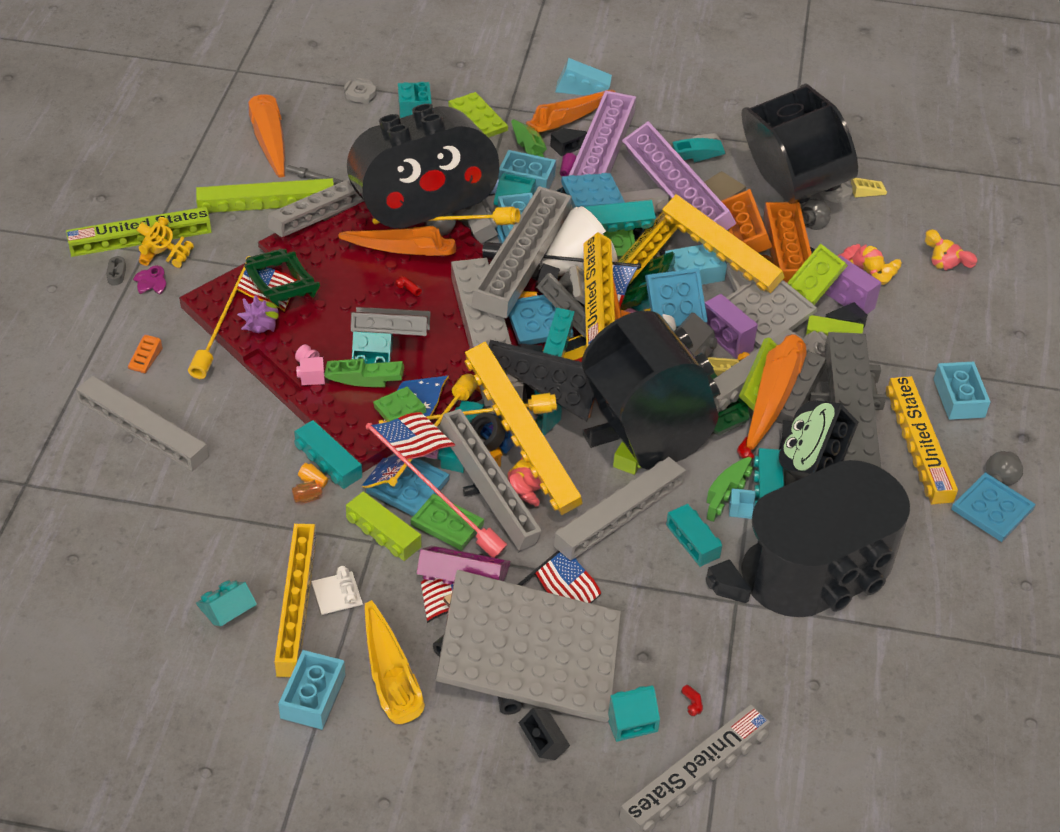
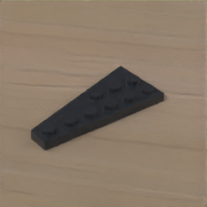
M490 340L488 346L503 371L540 394H555L558 405L587 422L594 395L584 373L582 362Z

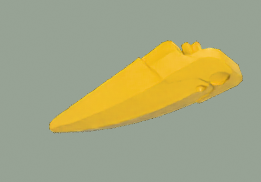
M371 600L365 603V623L372 679L376 685L380 705L390 721L395 724H404L419 717L423 712L425 704L422 692L394 633Z

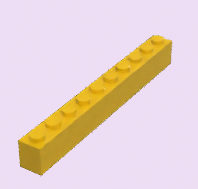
M483 342L466 351L467 360L464 362L469 371L473 370L476 374L474 379L478 386L482 385L485 389L483 393L486 399L493 402L492 408L497 416L501 415L503 419L501 423L506 432L510 430L512 433L511 440L515 447L519 446L522 452L520 454L525 463L529 462L532 466L530 468L532 475L535 479H540L541 484L539 485L545 495L549 494L551 498L549 502L554 511L558 510L562 516L582 505L581 495L487 343Z

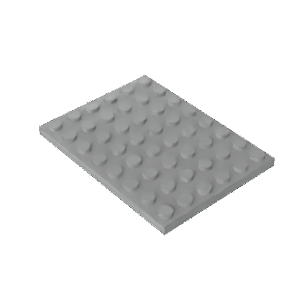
M457 570L435 681L607 723L609 720L610 696L613 689L621 611Z

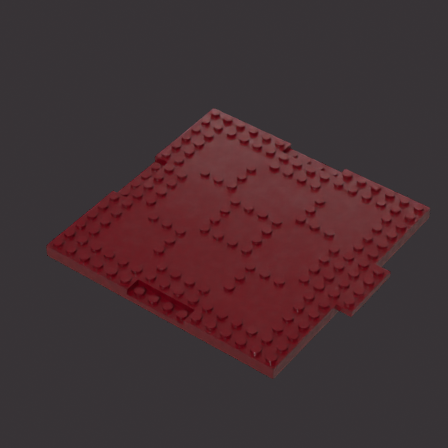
M364 201L326 221L320 220L284 237L274 233L258 241V247L265 253L278 249L287 250V253L295 251L303 268L314 278V282H320V287L314 298L306 293L304 296L291 297L285 311L277 307L278 318L275 320L274 332L266 330L263 333L241 330L246 324V321L237 315L246 312L242 299L245 298L247 303L251 304L254 298L237 290L215 337V340L301 421L307 424L314 420L361 463L362 473L378 464L383 458H388L394 454L370 429H366L367 423L375 425L379 424V420H385L374 408V401L396 392L403 381L449 376L442 388L438 405L432 416L441 415L455 398L452 388L459 378L465 374L476 375L473 370L469 371L464 362L467 360L465 352L470 350L451 278V262L483 258V244L472 237L471 230L459 220H456L455 227L451 233L442 236L444 239L455 240L456 252L451 255L426 256L394 253L360 246L339 239V233L345 231L426 227L424 222L406 228H391L382 223L374 224V217ZM285 262L279 266H268V268L293 277ZM244 264L179 297L181 308L211 336L243 270ZM401 276H405L422 289L421 294L415 296L405 287L398 288L395 283L396 280ZM531 277L523 291L537 292V296L544 295L534 288L536 280ZM356 307L431 311L430 330H427L426 336L393 334L391 362L403 361L404 371L402 380L386 381L385 387H363L333 381L325 378V376V384L302 385L301 378H297V366H300V362L295 359L297 350L304 344L310 346L311 350L318 351L319 357H323L324 373L327 361L352 359L354 331H351V312H356ZM508 316L504 320L511 345L517 346L519 344ZM574 326L572 327L573 337L569 339L581 335ZM546 342L536 343L532 345H542L544 350ZM474 390L465 401L476 403L483 399L482 394ZM457 400L449 412L455 411L456 407L460 406L461 400ZM432 419V420H430V421H431L433 424H435V422H436L438 419Z

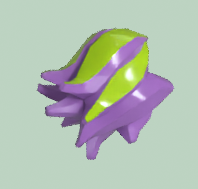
M256 295L251 304H248L245 298L242 299L246 312L237 315L243 318L246 324L241 330H250L256 333H263L266 330L274 332L275 320L278 318L277 307L266 300L259 301Z

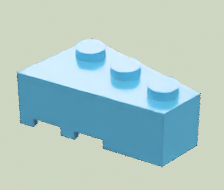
M568 58L557 81L555 92L585 96L609 89L612 75Z

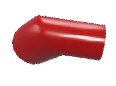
M405 276L399 277L395 282L398 288L405 287L415 296H419L422 292L421 288Z
M745 437L738 446L737 452L742 459L746 457L753 459L754 454L747 447L748 437Z
M685 685L681 692L691 701V705L687 707L688 713L691 716L700 715L703 711L701 695L691 686Z

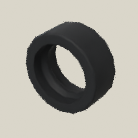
M483 412L475 416L470 424L480 437L482 428L489 422L493 423L491 436L483 442L490 452L501 445L506 430L501 423V419L491 413Z

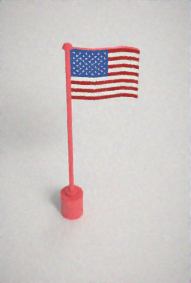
M415 412L390 422L372 425V423L366 424L367 430L370 429L478 533L475 536L478 539L476 543L490 557L496 558L506 548L508 544L491 528L480 530L408 461L409 459L423 457L441 448L455 446L421 412Z

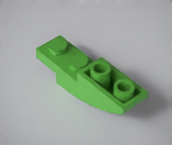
M513 119L511 123L517 143L521 147H525L527 154L544 157L543 153L547 148L539 133L531 126Z
M364 359L327 361L324 376L333 381L354 386L385 387L386 381L402 380L404 364L403 361L366 364Z
M746 457L732 464L713 482L709 488L706 502L710 504L707 520L714 522L717 515H722L725 507L724 502L729 501L732 489H744L746 477L750 478L753 471L751 457Z

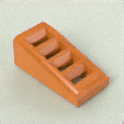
M144 335L128 365V369L146 373L163 349L161 339Z

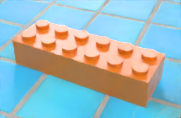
M766 202L763 220L772 244V248H770L771 258L773 259V264L783 271L785 277L783 280L788 283L811 255L800 203Z

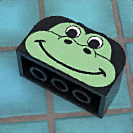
M813 400L803 404L795 413L785 440L782 443L779 452L781 466L796 480H799L837 462L844 461L859 422L841 403Z

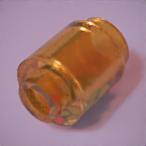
M311 480L296 484V487L292 488L295 503L301 502L303 504L320 499L319 495L322 494L320 483Z

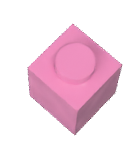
M323 357L300 358V366H297V378H301L302 385L325 384Z

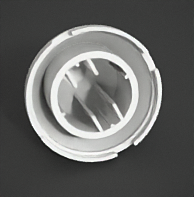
M582 206L579 208L575 207L568 214L545 255L584 259L583 243L597 232L603 235L606 231L590 211ZM611 241L612 262H617L616 250ZM542 258L539 267L540 270L543 263L560 269L558 276H563L566 272L570 273V267L574 265L584 270V262Z

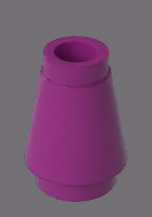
M567 153L562 157L561 176H569L577 157L573 153Z

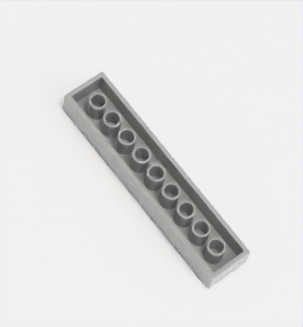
M540 186L537 188L522 212L519 223H515L474 288L472 308L500 317H508L570 213L572 196Z
M487 258L451 262V278L470 349L483 342L489 345L490 340L511 345L504 317L472 308L473 290L489 266ZM505 372L519 397L523 400V383ZM480 385L484 405H494L491 400L488 401L483 393L485 389Z

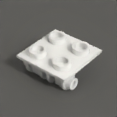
M340 566L335 576L311 581L321 615L363 605L353 572H349V569L345 566Z

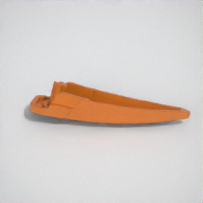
M605 91L539 105L532 120L527 121L526 124L537 132L559 128V126L573 122L597 109Z
M266 94L254 96L248 102L249 117L254 128V134L278 177H285L284 134L276 98Z
M434 226L391 230L345 231L338 235L339 239L387 252L426 256L451 255L456 252L455 240L444 239L440 234V230Z
M787 335L781 344L777 345L767 354L747 439V447L751 450L758 445L777 419L794 387L798 374L801 373L806 357V344L797 335Z

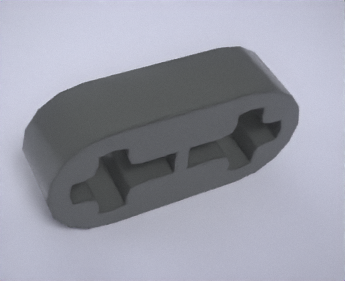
M115 256L108 262L106 276L110 285H119L124 280L126 264L123 257Z

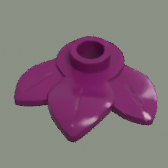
M158 265L138 272L133 278L135 282H138L137 289L139 294L153 288L160 295L166 287L165 271Z

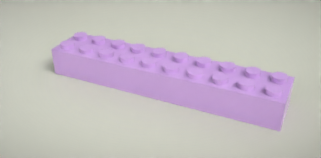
M605 90L569 175L577 176L611 172L622 145V140L635 113L636 96Z
M649 121L622 140L630 155L657 186L669 195L670 200L677 194L725 230L736 224L728 208Z

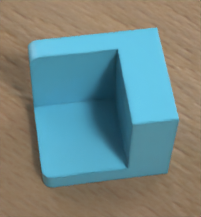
M732 489L729 500V517L752 519L755 491Z

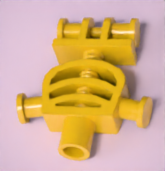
M160 217L152 228L141 222L136 231L144 235L145 238L142 242L143 245L139 246V251L144 255L148 254V250L154 254H159L168 248L171 250V253L166 261L169 263L171 258L174 257L172 265L180 268L182 262H185L190 255V250L194 248L193 243L185 241L184 246L181 245L184 240L182 236L176 245L172 244L173 232L166 226L169 221L164 217Z

